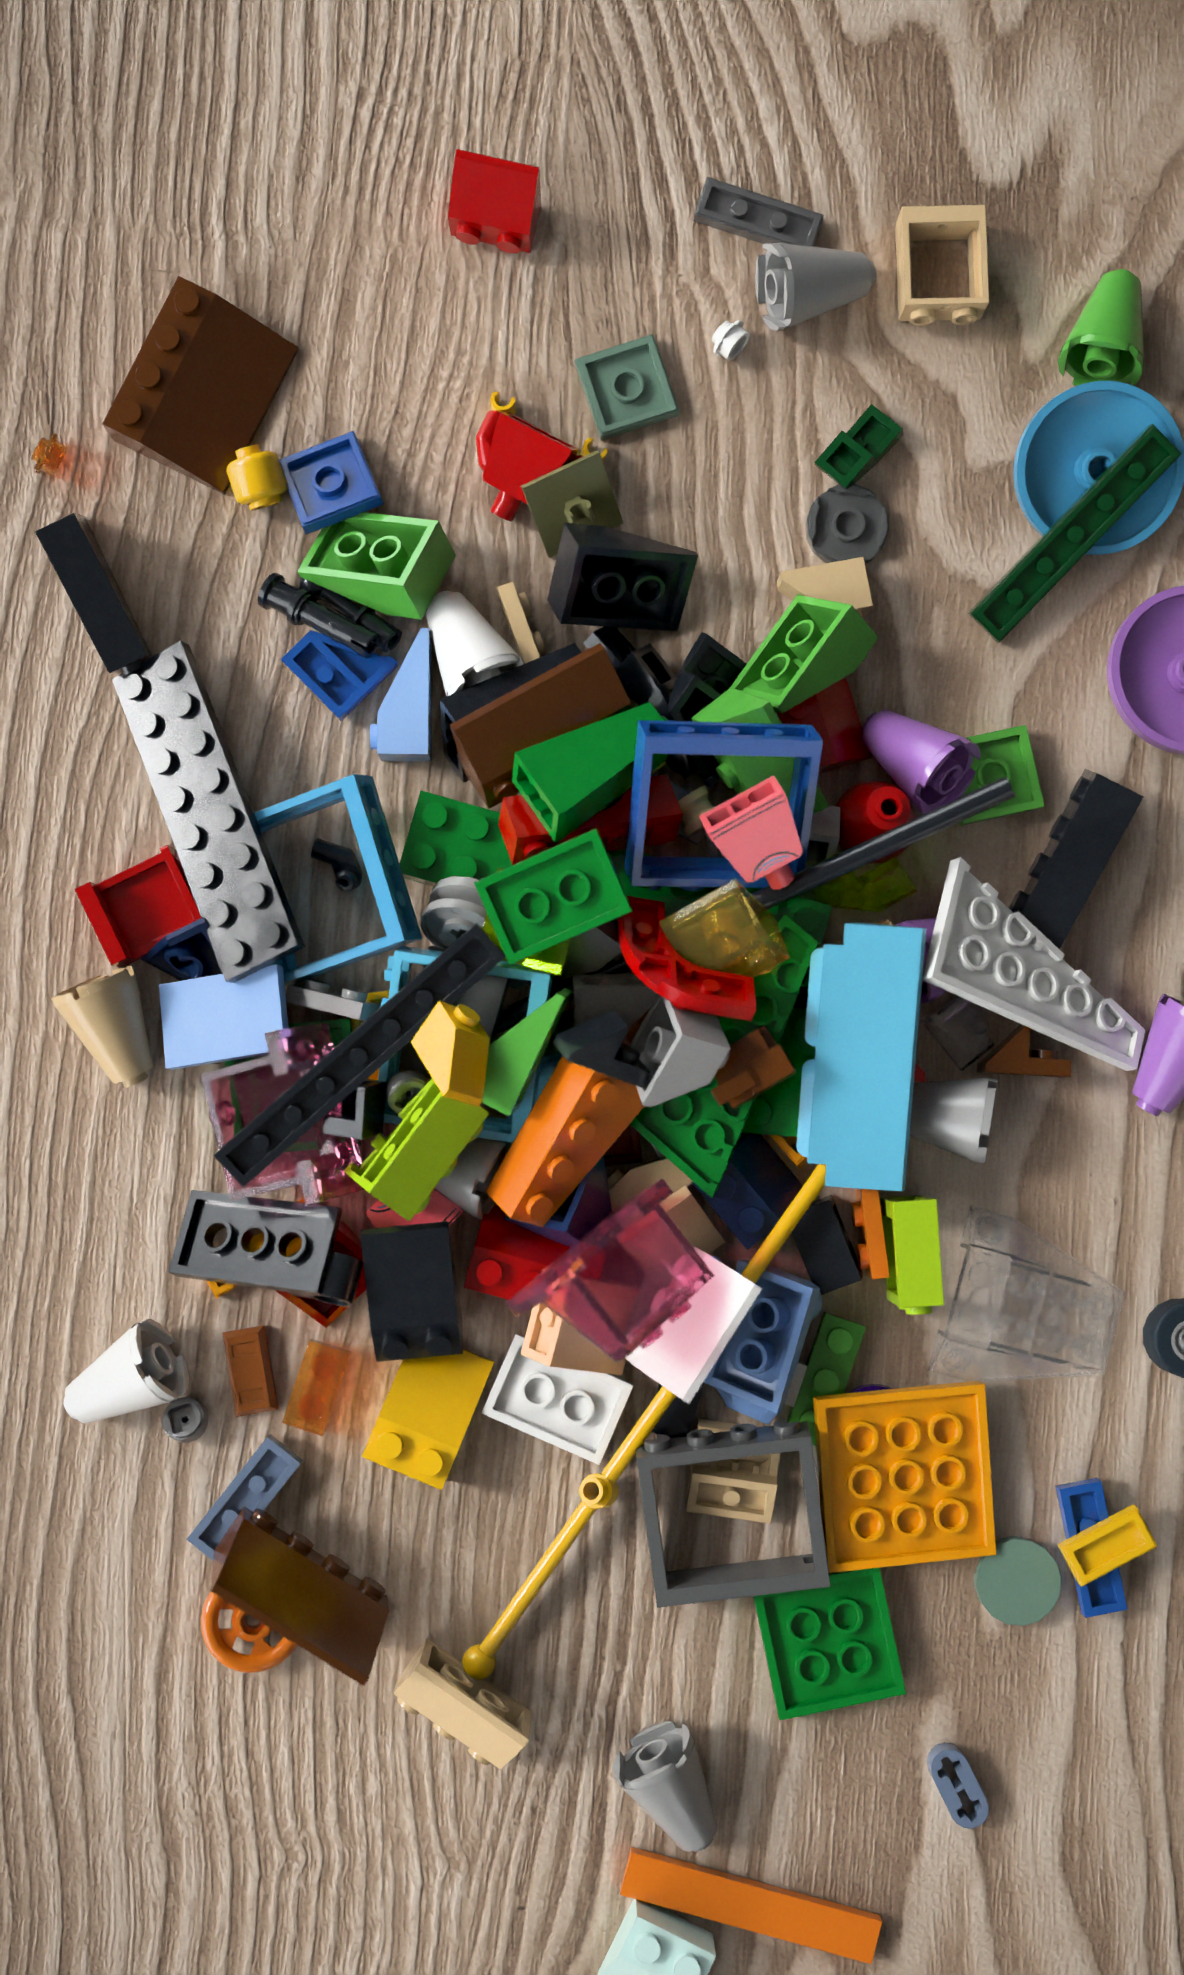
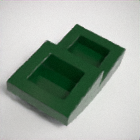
M871 404L847 433L841 431L814 464L847 490L870 471L904 435L903 428Z

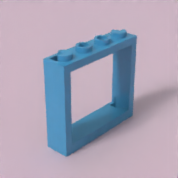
M352 774L254 813L261 832H265L345 801L386 932L384 937L300 967L297 965L294 953L282 958L271 965L277 964L283 967L285 986L305 981V979L317 977L423 939L373 776Z

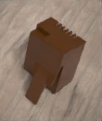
M763 1026L729 1046L728 1060L721 1069H718L714 1076L719 1086L710 1091L719 1106L729 1101L732 1108H739L795 1075L797 1070L782 1045L777 1044L769 1027Z

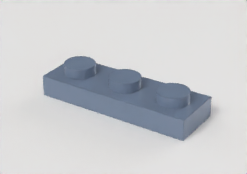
M269 1434L186 1540L213 1561L215 1548L242 1508L245 1506L253 1512L257 1508L264 1511L303 1460Z

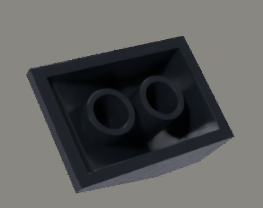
M564 523L547 600L560 624L678 631L698 554L695 551L606 526Z
M448 1221L361 1229L360 1237L370 1329L376 1362L463 1354L462 1312Z

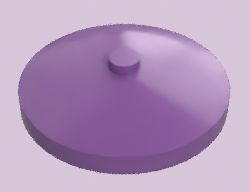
M1184 586L1170 588L1157 593L1133 610L1117 630L1110 646L1107 660L1109 692L1122 720L1137 736L1147 743L1164 751L1184 755Z

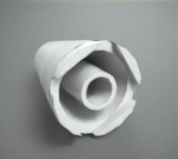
M443 591L434 596L426 611V617L446 697L524 664L521 657L461 593Z
M151 1319L134 1324L67 1386L64 1406L69 1416L81 1423L87 1424L173 1402L185 1394L189 1386L187 1364L183 1354L175 1357L169 1346L176 1342L172 1335L161 1324Z

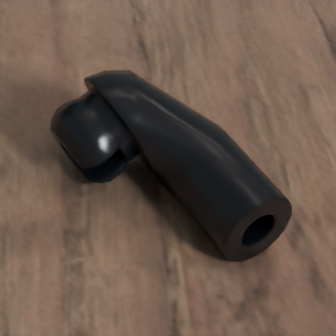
M317 838L312 847L311 858L332 865L337 879L335 884L340 890L350 892L359 887L362 882V870L353 850Z

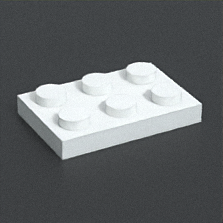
M516 1332L481 1414L600 1465L634 1386L633 1383L614 1374L550 1367L521 1355L525 1336Z

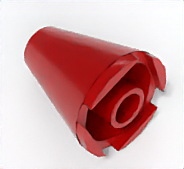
M870 780L855 784L846 790L836 803V806L840 807V838L838 843L843 851L914 819L915 812L910 800L899 788L884 781ZM907 847L878 859L871 864H881L899 856Z

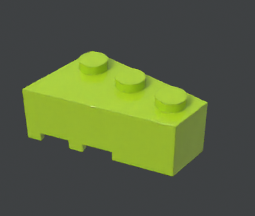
M433 1078L398 1113L399 1117L403 1119L402 1122L387 1137L379 1133L371 1141V1146L375 1150L361 1165L358 1166L351 1162L344 1170L348 1176L368 1193L409 1222L415 1214L423 1211L431 1199V1192L441 1178L447 1177L453 1171L458 1161V1155L468 1142L475 1140L484 1127V1120L489 1115L480 1106L477 1107L443 1097Z

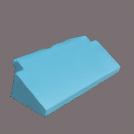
M859 922L845 923L843 944H824L823 948H818L811 954L805 1039L809 1045L816 1047L815 1059L806 1061L802 1067L796 1147L800 1155L807 1157V1163L826 1165L825 1186L888 1191L905 1190L926 928Z

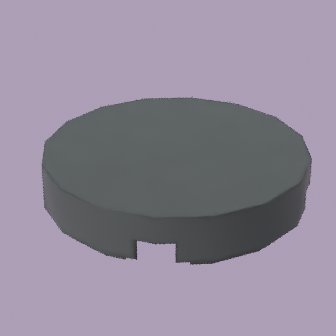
M856 484L847 490L840 485L829 488L812 503L805 522L806 539L813 553L825 564L864 557L865 564L872 561L882 550L889 532V517L885 506H882L881 502L876 498L877 496L870 489Z

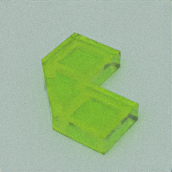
M894 857L860 877L852 871L813 889V892L821 903L831 905L832 908L881 912L916 893L917 890L903 866Z

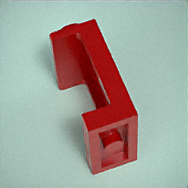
M169 845L160 848L161 853L98 884L88 882L74 889L111 966L120 968L141 959L164 936L201 918L177 851Z

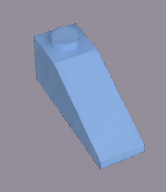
M420 628L378 710L377 724L370 725L371 749H377V754L381 761H432V637L429 628Z

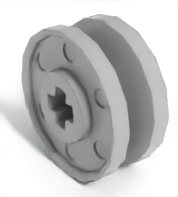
M452 876L441 879L433 886L429 905L424 908L420 923L425 937L433 945L447 949L478 922L502 949L474 885V882L479 880L471 877Z

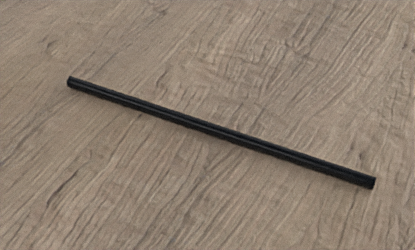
M1005 776L795 873L794 880L784 888L774 890L769 885L667 932L669 943L676 952L1016 796ZM623 956L618 961L611 960L599 971L572 976L552 985L551 998L566 988L573 992L570 1000H573L592 991L606 975L614 981L633 971L627 965ZM529 996L502 1008L494 1035L516 1026L527 1017Z

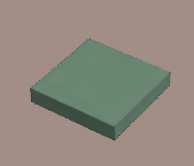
M653 334L575 359V367L600 441L679 416V408Z

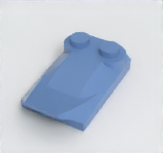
M738 1260L735 1272L741 1275L750 1260ZM768 1265L756 1282V1285L762 1288V1290L703 1381L716 1388L726 1407L767 1425L770 1424L775 1416L782 1413L810 1321L818 1316L822 1308V1296L818 1286L807 1279Z

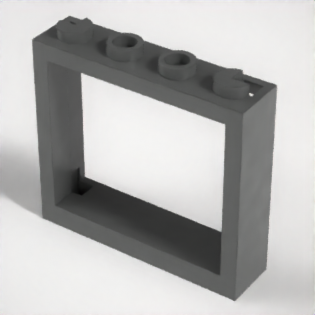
M780 1419L774 1422L772 1426L756 1427L753 1424H739L731 1427L730 1431L713 1433L709 1429H698L689 1432L685 1437L669 1438L667 1435L660 1434L656 1435L657 1439L646 1440L640 1448L636 1449L657 1608L830 1587L812 1440L807 1421L786 1423L785 1419ZM799 1451L812 1554L666 1572L652 1469Z

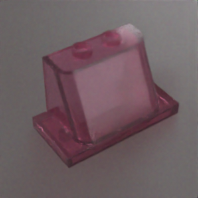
M328 1022L278 1029L264 1033L269 1055L201 1074L209 1108V1119L213 1125L218 1150L334 1048ZM342 1101L326 1115L342 1111ZM323 1117L246 1186L242 1187L223 1167L230 1200L234 1201L301 1184L307 1206L365 1190L344 1172L351 1162L358 1166L362 1163L357 1141L355 1138L323 1133Z
M661 1178L618 1206L505 1304L516 1318L540 1303L544 1304L616 1362L630 1355L637 1347L640 1346L642 1349H645L664 1334L660 1326L666 1320H669L671 1323L676 1321L689 1311L692 1305L688 1300L715 1275L660 1206V1203L673 1193L664 1179Z

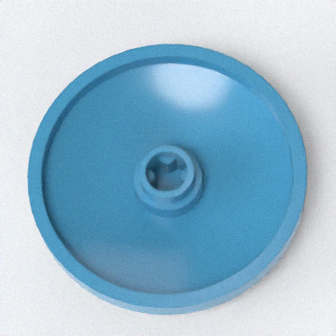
M1095 381L1081 384L1060 393L1044 404L1023 431L1014 460L1013 478L1017 500L1031 526L1042 536L1148 425L1154 424L1182 453L1181 456L1085 555H1103L1123 551L1139 544L1152 535L1171 514L1179 499L1184 483L1183 439L1177 424L1168 410L1146 391L1133 385L1116 381Z

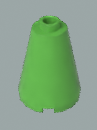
M1117 269L1101 277L1060 350L1058 358L1059 372L1063 377L1065 371L1074 377L1073 385L1078 386L1095 381H1116L1126 384L1132 382L1131 385L1134 386L1142 376L1144 369L1142 286L1139 278L1128 270Z

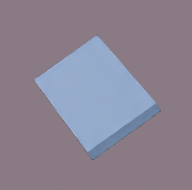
M277 964L267 966L235 983L225 982L223 974L159 984L166 1069L175 1070L291 1051L282 966Z

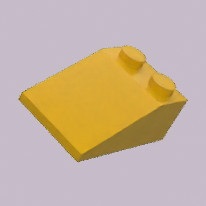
M464 1348L463 1354L402 1360L362 1457L442 1490L494 1361Z

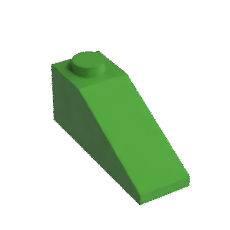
M566 988L561 990L489 1046L482 1103L507 1116H510L519 1108L570 1000L572 991Z

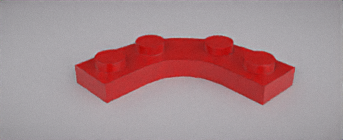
M627 895L633 911L618 918L619 944L627 965L635 975L651 990L671 1001L675 1007L681 1010L691 1009L697 1012L751 1021L756 1011L754 977L710 970L694 965L681 957L670 945L667 937L665 902Z

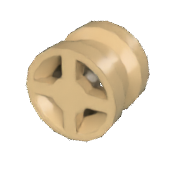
M705 786L694 790L678 801L683 812L681 819L684 824L683 831L687 837L704 829L699 816L715 808L708 799L709 792Z

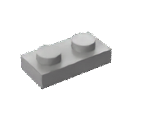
M305 979L304 986L287 985L285 994L286 1002L358 1020H366L381 1006L379 1003L367 1001L368 993L343 988L342 993L338 994L329 991V983L312 979Z

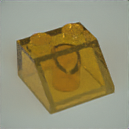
M736 879L660 921L662 930L681 957L694 965L710 970L756 977L772 971L776 965L790 958L775 916Z

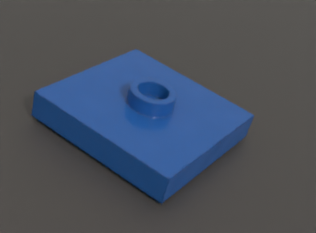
M354 431L280 459L287 481V489L306 535L383 505L382 498Z

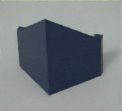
M205 917L164 936L141 958L144 962L179 981L222 974L206 931L209 926Z

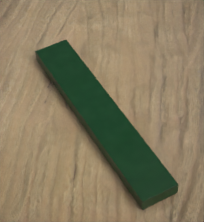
M1154 424L1148 425L968 614L996 642L1000 643L1182 453Z

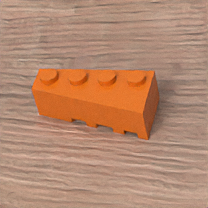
M562 1055L485 1192L511 1219L543 1227L643 1109L644 1105H642L636 1085L569 1062Z

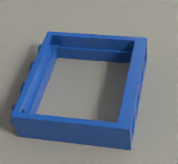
M638 720L624 866L631 886H649L650 891L658 890L661 886L680 887L687 891H700L704 887H722L732 892L744 891L746 888H765L769 886L765 876L753 883H747L727 858L643 856L653 753L795 757L789 806L803 853L799 858L788 864L793 874L804 870L823 740L813 725Z

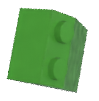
M363 512L322 528L297 572L305 580L383 614L422 620L456 554L438 520Z
M796 595L730 688L769 701L775 712L784 713L855 672L857 667L866 659L868 652L879 637L852 605Z

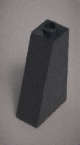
M72 513L35 531L107 671L112 673L120 670L122 676H125L142 668V658L150 655L151 652L85 516Z
M575 643L440 699L443 753L463 783L469 781L464 773L450 724L582 653Z

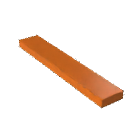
M635 1847L630 1849L620 1887V1895L869 1964H872L883 1922L881 1916L875 1913Z

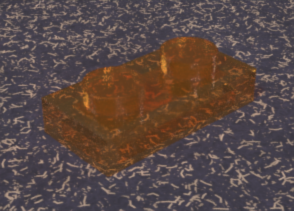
M315 1339L309 1340L282 1421L283 1424L320 1436L325 1434L352 1353L351 1351Z

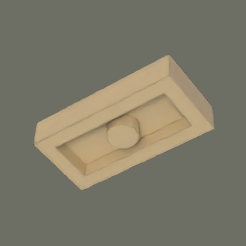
M513 582L498 586V597L523 663L525 664L547 655L539 631L531 633L526 618L533 616L525 592L517 594Z

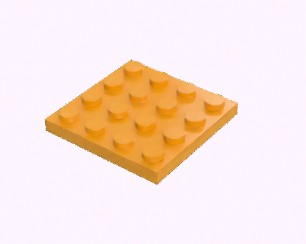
M977 1380L813 1397L820 1510L829 1573L996 1555L986 1390L983 1382Z

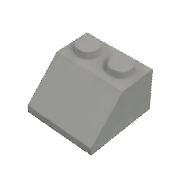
M658 994L630 1044L631 1047L641 1054L639 1059L651 1072L643 1088L636 1086L642 1105L652 1107L710 1084L718 1069H721L726 1064L730 1050L717 1015L697 1012L691 1009L681 1010L675 1007L671 1001Z

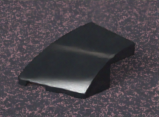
M701 632L680 669L670 696L667 710L672 720L693 722L691 718L730 688L747 663L711 636ZM690 754L704 785L713 789L720 779L716 771L719 763L714 755Z

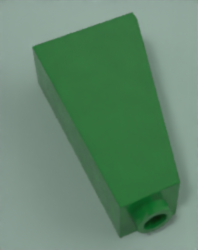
M650 702L515 752L512 782L554 842L563 840L632 787L638 720L668 721L664 716H660ZM653 753L651 772L667 760L668 754Z

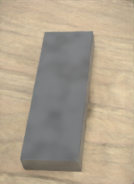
M707 177L693 221L762 244L782 242L814 247L824 215Z

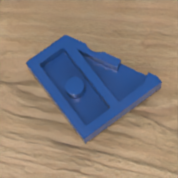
M312 630L281 658V661L340 721L344 720L399 666L394 658L386 655L383 657L374 653L370 658L366 659L330 637Z

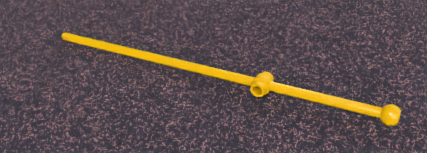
M818 1164L741 1273L743 1277L756 1284L825 1186V1164ZM664 1386L660 1388L601 1473L590 1474L582 1481L579 1487V1495L582 1501L483 1642L473 1645L465 1651L462 1658V1666L464 1671L472 1678L482 1680L493 1672L496 1665L495 1653L597 1509L610 1507L616 1501L619 1495V1487L616 1481L635 1456L636 1449L642 1446L676 1397L674 1393Z

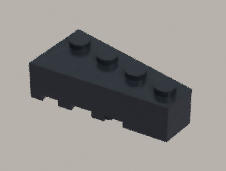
M1085 769L1070 794V800L1063 814L1059 815L1049 833L1050 840L1044 852H1040L1030 867L1028 875L1031 878L1024 892L1019 890L1016 893L1009 909L1013 913L1019 911L1060 949L1144 796L1098 773Z

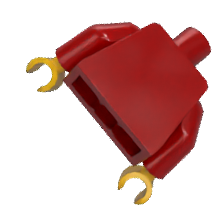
M495 391L490 398L491 410L487 412L475 438L478 465L484 471L482 480L499 489L490 511L498 517L512 522L521 502L527 504L521 486L590 454L588 450L593 445L594 438L586 439L580 455H577L579 449L515 416L516 402L514 396L511 397V401L507 406H499L500 392ZM607 448L600 454L603 462L607 454Z

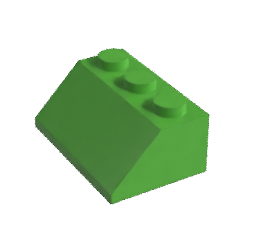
M734 688L728 689L691 718L693 722L782 724L769 701ZM714 755L719 763V766L716 768L719 777L729 788H734L737 795L774 775L789 803L795 757ZM818 785L816 787L813 813L823 811L829 806Z

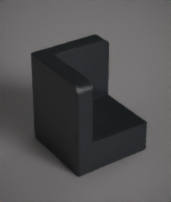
M366 1079L342 1100V1111L324 1116L323 1133L361 1140L383 1133L386 1081Z

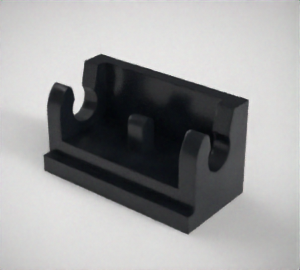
M829 1195L814 1201L796 1225L792 1234L811 1282L820 1288L821 1295L861 1281L863 1270H860L858 1267L855 1250L833 1196Z

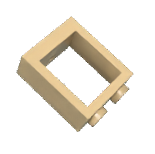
M985 205L902 207L895 225L898 320L910 321L911 324L916 326L929 325L940 320H952V323L957 325H966L976 320H981L989 304ZM967 240L969 297L913 298L911 241Z

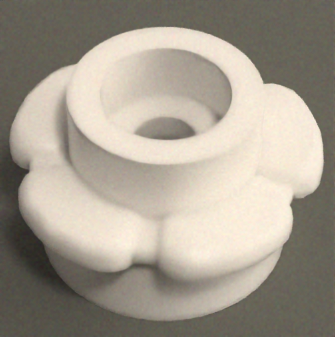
M737 320L734 323L725 321L716 330L712 337V342L715 343L713 352L717 356L722 355L728 361H731L743 350L750 334L742 328L743 322L741 320Z

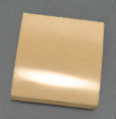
M698 1418L696 1430L709 1429L713 1433L730 1431L731 1427L739 1424ZM781 1453L691 1464L686 1512L771 1524Z

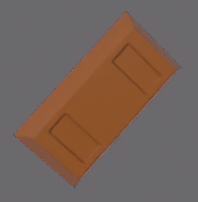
M265 1325L223 1332L236 1417L278 1410Z

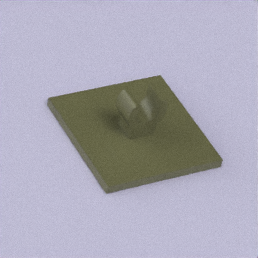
M598 450L521 486L548 558L558 553L564 523L598 525L610 528L623 524Z

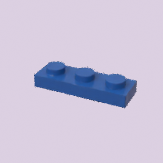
M1098 1478L1055 1486L1066 1539L1109 1517L1102 1482ZM1119 1567L1082 1587L1074 1577L1081 1614L1085 1618L1128 1610Z

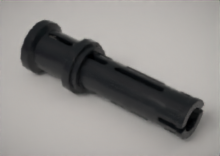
M272 573L263 582L257 599L260 607L264 609L273 608L287 616L288 622L293 625L306 624L359 653L366 659L370 658L376 651L378 645L371 641L373 640L376 643L380 641L378 633L372 632L316 601L312 591L297 589L286 583L285 578L279 573Z

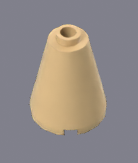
M132 964L112 970L113 975L111 976L107 974L101 977L98 975L61 991L58 993V996L51 998L54 1006L113 1083L122 1082L125 1088L148 1078L146 1071L153 1067L136 971Z

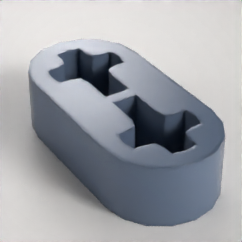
M944 1742L937 1744L928 1754L927 1766L950 1815L963 1828L972 1829L979 1827L988 1816L989 1806L966 1757L959 1747L952 1743ZM944 1757H949L952 1762H955L953 1767L958 1778L953 1781L950 1780L944 1769L940 1770L943 1767L941 1760ZM965 1790L969 1799L974 1801V1811L967 1814L963 1808L960 1809L962 1802L957 1794L958 1792Z

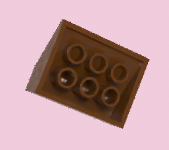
M178 276L102 425L115 442L225 495L230 486L226 470L230 462L237 459L236 450L250 446L299 350L298 346L219 295Z
M244 1506L214 1550L210 1591L364 1686L370 1677L389 1613L388 1599L384 1595L386 1590L369 1577L365 1576L361 1580L348 1572L350 1567L337 1556L329 1554L326 1558L313 1550L314 1544L302 1534L293 1531L289 1535L276 1527L278 1524L277 1520L267 1512L258 1508L253 1512Z

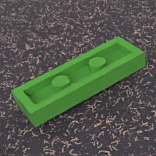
M825 1311L823 1312L806 1362L807 1369L794 1407L791 1406L786 1423L807 1421L812 1445L816 1446L813 1397L844 1394L866 1329L862 1324Z

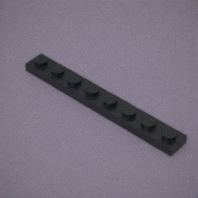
M476 922L223 1145L213 1156L242 1187L246 1186L411 1041L439 1001L452 1005L506 957L503 950Z

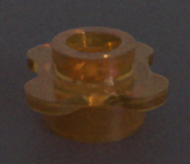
M54 433L50 440L42 437L31 457L32 460L37 462L34 468L36 470L35 473L40 474L41 471H44L53 476L59 468L68 447L59 442L58 434Z

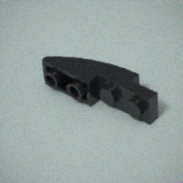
M604 626L592 632L583 644L588 649L598 643L602 644L628 698L634 700L639 706L650 702L660 716H664L668 721H673L667 709L677 678L651 643L636 650L616 627ZM668 754L666 763L672 770L680 773L684 779L698 771L690 754Z

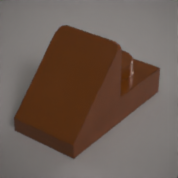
M1021 1024L977 1064V1073L1071 1077L1072 1060L1058 1059L1059 1051L1032 1050V1058H1030V1028Z

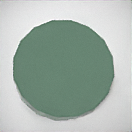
M1009 1536L996 1540V1555L979 1557L976 1573L974 1572L973 1583L979 1601L991 1616L1005 1624L1025 1626L1040 1621L1053 1610L1060 1596L1062 1578L1057 1562L1042 1545L1030 1539Z

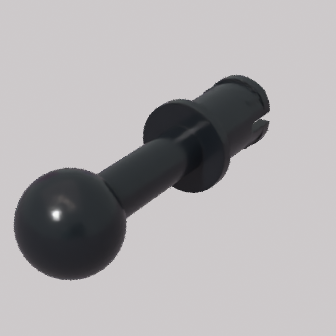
M299 576V590L308 589L312 591L316 601L323 600L346 618L372 632L378 633L380 641L376 643L372 640L371 642L377 644L382 651H391L398 645L402 637V631L377 615L376 610L368 606L361 608L347 597Z

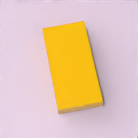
M1133 1504L1057 1544L1077 1583L1081 1587L1157 1547L1140 1511Z

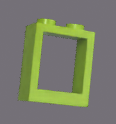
M924 1195L879 1197L890 1276L885 1278L886 1299L898 1306L900 1310H905L908 1315L932 1313V1306L944 1305L937 1199Z

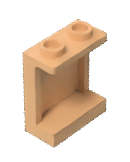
M543 1269L521 1355L550 1367L622 1375L626 1362L624 1355L628 1351L626 1344L634 1331L643 1291L614 1281L603 1283L573 1278L557 1271Z

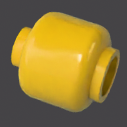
M259 444L236 450L237 459L230 462L226 469L236 501L241 505H249L250 511L282 502L280 495L286 491L287 481L277 453L274 451H261Z

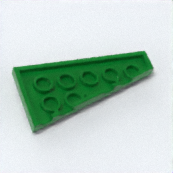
M786 914L734 973L754 977L756 1011L751 1021L717 1015L729 1046L763 1026L769 1027L777 1044L780 1042L809 972L811 954L820 945L819 942ZM715 1077L706 1086L652 1107L644 1106L630 1123L635 1130L711 1198L716 1196L756 1099L754 1098L739 1108H732L729 1101L719 1106L710 1091L719 1086Z

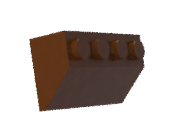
M598 643L450 724L464 773L490 809L501 803L503 797L516 796L519 793L512 782L515 752L630 710L632 706L605 648L601 643Z

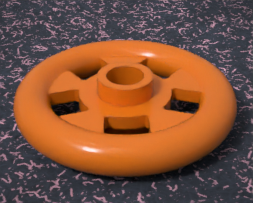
M210 1591L202 1610L201 1630L208 1650L221 1664L239 1672H262L282 1663L295 1650L297 1645L285 1637H282L274 1647L264 1640L271 1633V1628L261 1622L253 1626L247 1624L245 1621L247 1614ZM221 1609L233 1610L232 1628H219V1613ZM237 1637L248 1642H254L250 1655L242 1654L232 1649Z

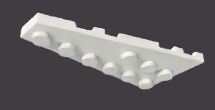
M961 857L950 860L922 980L1125 1071L1137 1069L1145 1029L1112 998L1105 999L1090 985L1092 979L1081 969L1075 971L1063 960L1065 954L1019 911L1013 913L997 898L999 892L988 882L982 884L969 872L971 866Z

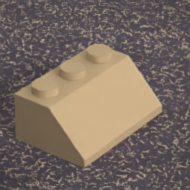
M428 1638L425 1639L397 1680L393 1694L398 1697V1703L407 1712L413 1715L421 1713L434 1722V1729L448 1740L456 1738L468 1746L469 1753L478 1762L486 1766L492 1763L501 1770L528 1743L532 1712L486 1679L476 1680L464 1671L462 1662Z

